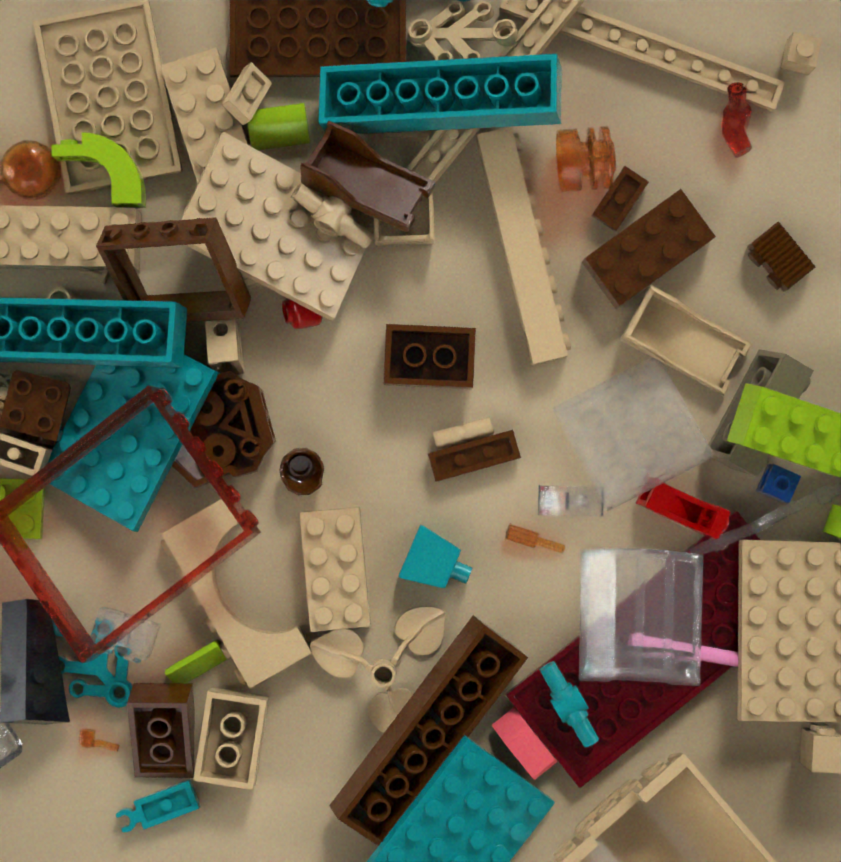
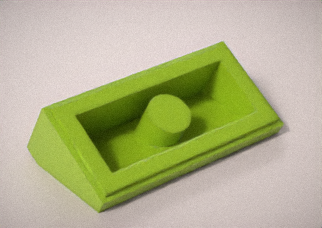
M216 639L165 669V675L173 683H188L226 661L227 658L219 645L221 643L220 640Z

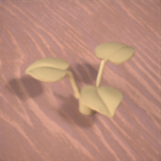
M431 606L416 607L404 612L395 625L396 635L404 640V642L390 661L380 659L372 665L364 658H361L360 655L364 649L363 641L356 632L350 629L331 630L313 640L310 648L317 663L330 675L338 678L352 677L357 671L358 663H361L366 667L367 671L371 672L373 683L387 690V693L375 695L368 708L371 723L384 734L413 695L406 688H400L393 692L390 686L395 680V665L407 645L417 655H429L435 652L440 647L444 638L446 614L442 609Z

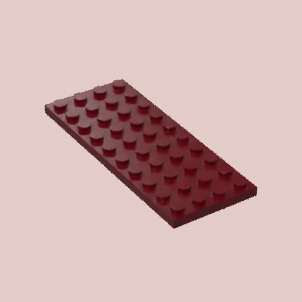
M735 510L730 514L729 525L726 531L720 535L719 539L715 540L705 535L505 694L579 788L584 786L733 667L629 648V637L631 633L738 652L739 540H760L738 511ZM554 661L567 683H571L572 686L576 685L588 705L587 718L599 737L595 744L585 748L572 726H568L566 722L563 723L550 702L552 699L550 693L552 691L539 670L549 662Z

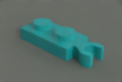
M191 779L134 800L133 803L136 809L123 808L116 813V817L126 815L130 818V824L121 828L122 832L131 831L139 822H141L143 830L197 810L201 806Z

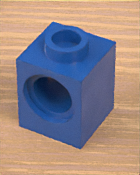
M768 464L756 491L781 503H790L801 476L778 465Z

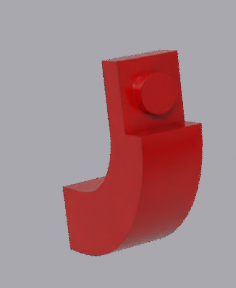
M647 477L635 504L715 540L719 539L720 535L726 531L729 525L731 511L697 499L650 477Z

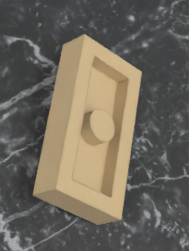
M251 62L243 68L222 106L244 125L251 121L272 82Z

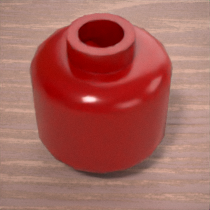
M288 298L282 301L284 320L287 324L290 323L293 328L314 327L322 322L323 316Z

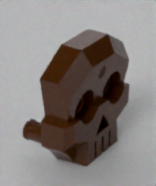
M230 370L219 373L172 464V467L195 488H199L228 474L237 478L258 472L265 454L276 442L263 390L258 385L243 380ZM206 403H210L213 408L209 414L203 412V406ZM240 415H242L246 432L232 427ZM220 445L223 447L224 453L222 456L217 457L214 449Z

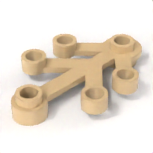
M453 1L432 20L417 19L413 21L408 28L407 37L413 46L418 48L426 47L435 57V60L454 59L452 53L443 50L436 40H447L463 59L481 58L479 52L473 51L464 40L497 41L499 45L508 47L516 42L518 30L515 23L510 19L499 20L493 28H469L478 20L485 22L493 17L494 12L491 4L488 1H480L472 11L466 14L463 4L460 1ZM460 9L458 12L452 13L454 10ZM488 9L486 12L480 13L482 10ZM449 20L455 21L449 28H441Z

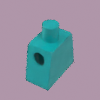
M420 524L398 577L446 588L450 577L466 584L473 567L457 561L461 549Z

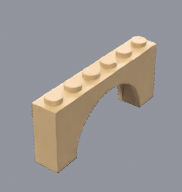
M222 498L161 533L164 538L161 541V545L169 557L173 555L176 559L178 566L175 569L183 582L188 580L193 591L190 592V595L198 608L203 606L208 617L205 618V621L213 634L217 632L223 641L219 645L227 659L232 658L237 668L234 672L242 685L247 683L251 689L308 656L312 651L310 643L299 625L283 631L261 630L239 619L223 600L216 580V558L222 541L235 526L240 524V521L228 500Z

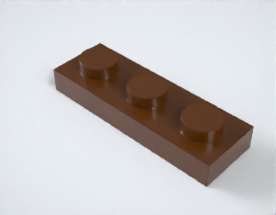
M513 430L428 453L435 482L521 458Z

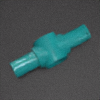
M554 661L547 663L539 670L552 691L550 693L552 697L550 702L563 723L566 722L568 726H572L585 748L595 744L599 737L587 718V709L589 707L576 685L572 686L571 683L566 682Z

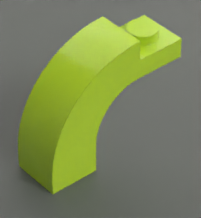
M82 132V144H78L77 140L71 139L60 140V144H52V157L56 161H91L104 166L111 178L112 204L115 207L146 208V192L142 174L134 160L117 143L98 134Z

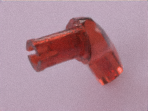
M735 82L727 88L729 102L723 110L722 136L735 158H738L752 149L746 132L750 123L752 109L746 103V85Z

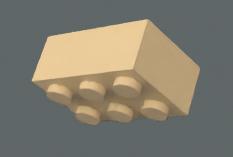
M212 687L207 691L193 781L249 790L254 789L270 696Z

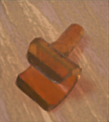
M81 729L79 731V743L82 747H101L118 752L120 745L95 739L96 730Z

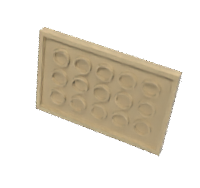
M136 0L33 21L56 144H60V140L65 139L77 140L78 144H82V132L98 134L114 141L127 152L138 166L143 180L183 172L167 87L160 67L162 62L150 1ZM60 161L65 190L68 195L111 186V178L107 169L98 163L91 161Z
M223 132L180 220L216 217L237 263V268L242 275L332 321L336 317L366 248L362 249L344 235L333 237L324 234L314 225L315 218L311 216L312 213L291 199L292 193L301 184V173ZM309 188L320 197L323 198L325 196L328 198V196ZM351 207L352 211L350 214L354 217V221L373 233L375 228L374 217ZM205 243L187 245L211 258Z
M739 540V721L841 722L840 542Z

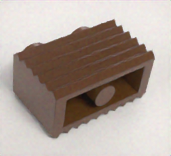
M780 222L775 223L747 246L750 250L748 253L749 258L757 267L761 265L769 273L766 276L767 280L776 290L781 288L785 292L816 268Z

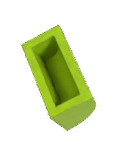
M304 103L257 109L251 121L247 123L251 146L257 150L311 143Z

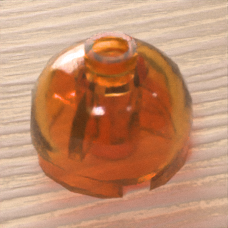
M23 140L13 144L5 151L0 163V173L5 186L13 194L25 200H38L48 196L52 192L51 190L55 188L56 183H59L61 165L59 161L52 157V150L47 145L38 141Z

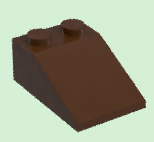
M134 683L127 701L134 776L145 778H193L195 732L193 683Z

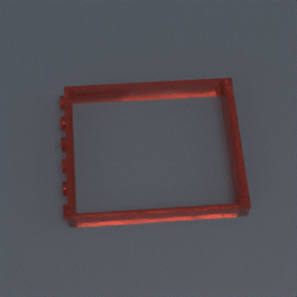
M148 385L0 501V544L81 663L95 660L261 533L257 527L259 522L256 516L249 509L245 510L239 501L242 498L239 492L232 485L228 486L222 478L224 475L222 468L214 460L210 461L205 454L207 450L205 444L199 437H193L188 430L190 426L188 420L181 412L176 413L170 404L173 402L171 396L162 387L159 389V387ZM154 403L244 531L95 644L8 516Z

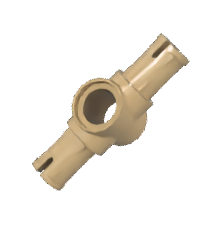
M302 183L292 193L291 199L312 213L311 216L315 218L314 225L324 234L333 237L344 235L362 249L367 248L373 240L374 234L354 221V217L350 214L352 211L351 207L345 201L333 196L328 198L324 196L322 198Z

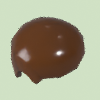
M295 448L283 457L279 469L280 478L288 491L298 496L310 495L322 485L323 461H321L320 456L316 452L308 448Z

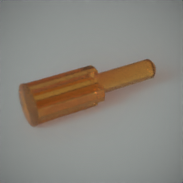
M511 523L507 527L505 540L507 539L535 548L537 545L559 553H563L565 550V545L538 537L539 533L512 525Z

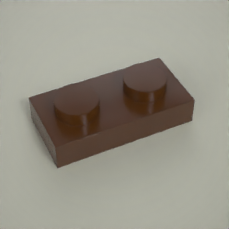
M624 166L591 216L616 232L649 181Z

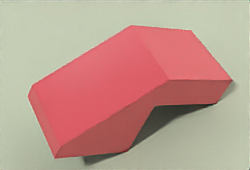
M515 707L491 725L534 780L557 763V760Z

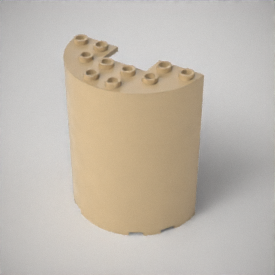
M681 752L669 755L667 758L669 762L661 763L658 760L645 768L641 773L643 776L641 779H629L574 828L575 837L572 840L569 838L565 839L553 853L555 862H776V860L686 755Z

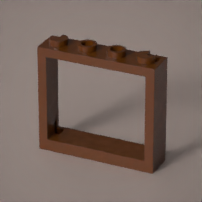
M216 217L121 225L113 224L104 227L96 247L123 301L177 302L187 308L186 322L245 318L252 297L241 272L237 268V263ZM205 243L226 291L147 295L125 249Z

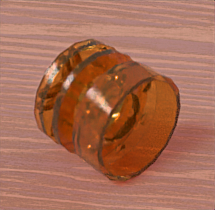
M600 126L598 140H596L594 128L588 127L586 141L580 140L577 128L557 130L556 160L561 193L581 191L583 177H588L592 190H597L599 176H601L603 188L611 189L616 170V155L609 127Z

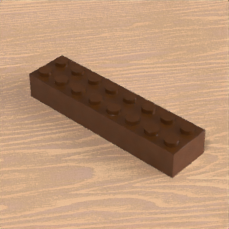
M473 615L329 806L337 819L379 846L463 736H470L528 657L514 644Z

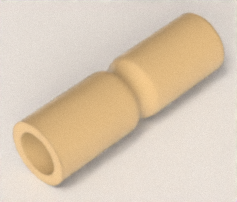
M490 417L468 422L462 426H453L433 432L437 449L462 443L464 440H473L494 434Z

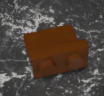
M20 370L14 371L4 403L0 427L8 429L7 435L25 439L26 434L37 436L36 442L53 446L54 441L60 442L63 434L61 426L71 391L70 384Z

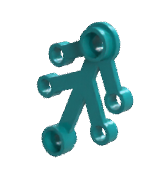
M61 612L54 615L52 621L55 635L60 637L66 636L86 661H69L66 657L59 656V660L65 664V668L61 673L97 675L105 684L92 685L87 684L83 679H76L70 683L69 693L76 698L84 695L105 697L111 706L117 708L127 706V701L133 687L132 683L127 680L129 658L134 652L132 644L124 641L115 647L114 652L118 660L114 677L107 668L110 636L115 631L114 622L110 619H103L97 623L98 641L95 653L75 629L76 621L70 613ZM62 618L67 619L69 622L67 629H62L59 625ZM106 622L110 625L109 633L101 631L102 623ZM125 645L129 648L127 656L120 654V646ZM75 683H80L83 686L82 693L78 694L74 691ZM117 687L124 689V697L119 698L116 696L115 689Z

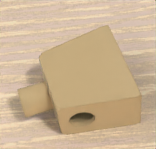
M237 320L205 321L209 366L219 373L229 370L234 374L245 373L240 328Z

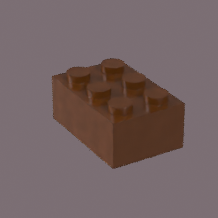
M386 324L383 384L388 386L473 389L476 328Z

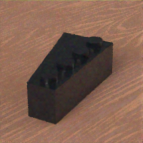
M21 599L3 602L0 723L49 725L70 722L49 601Z

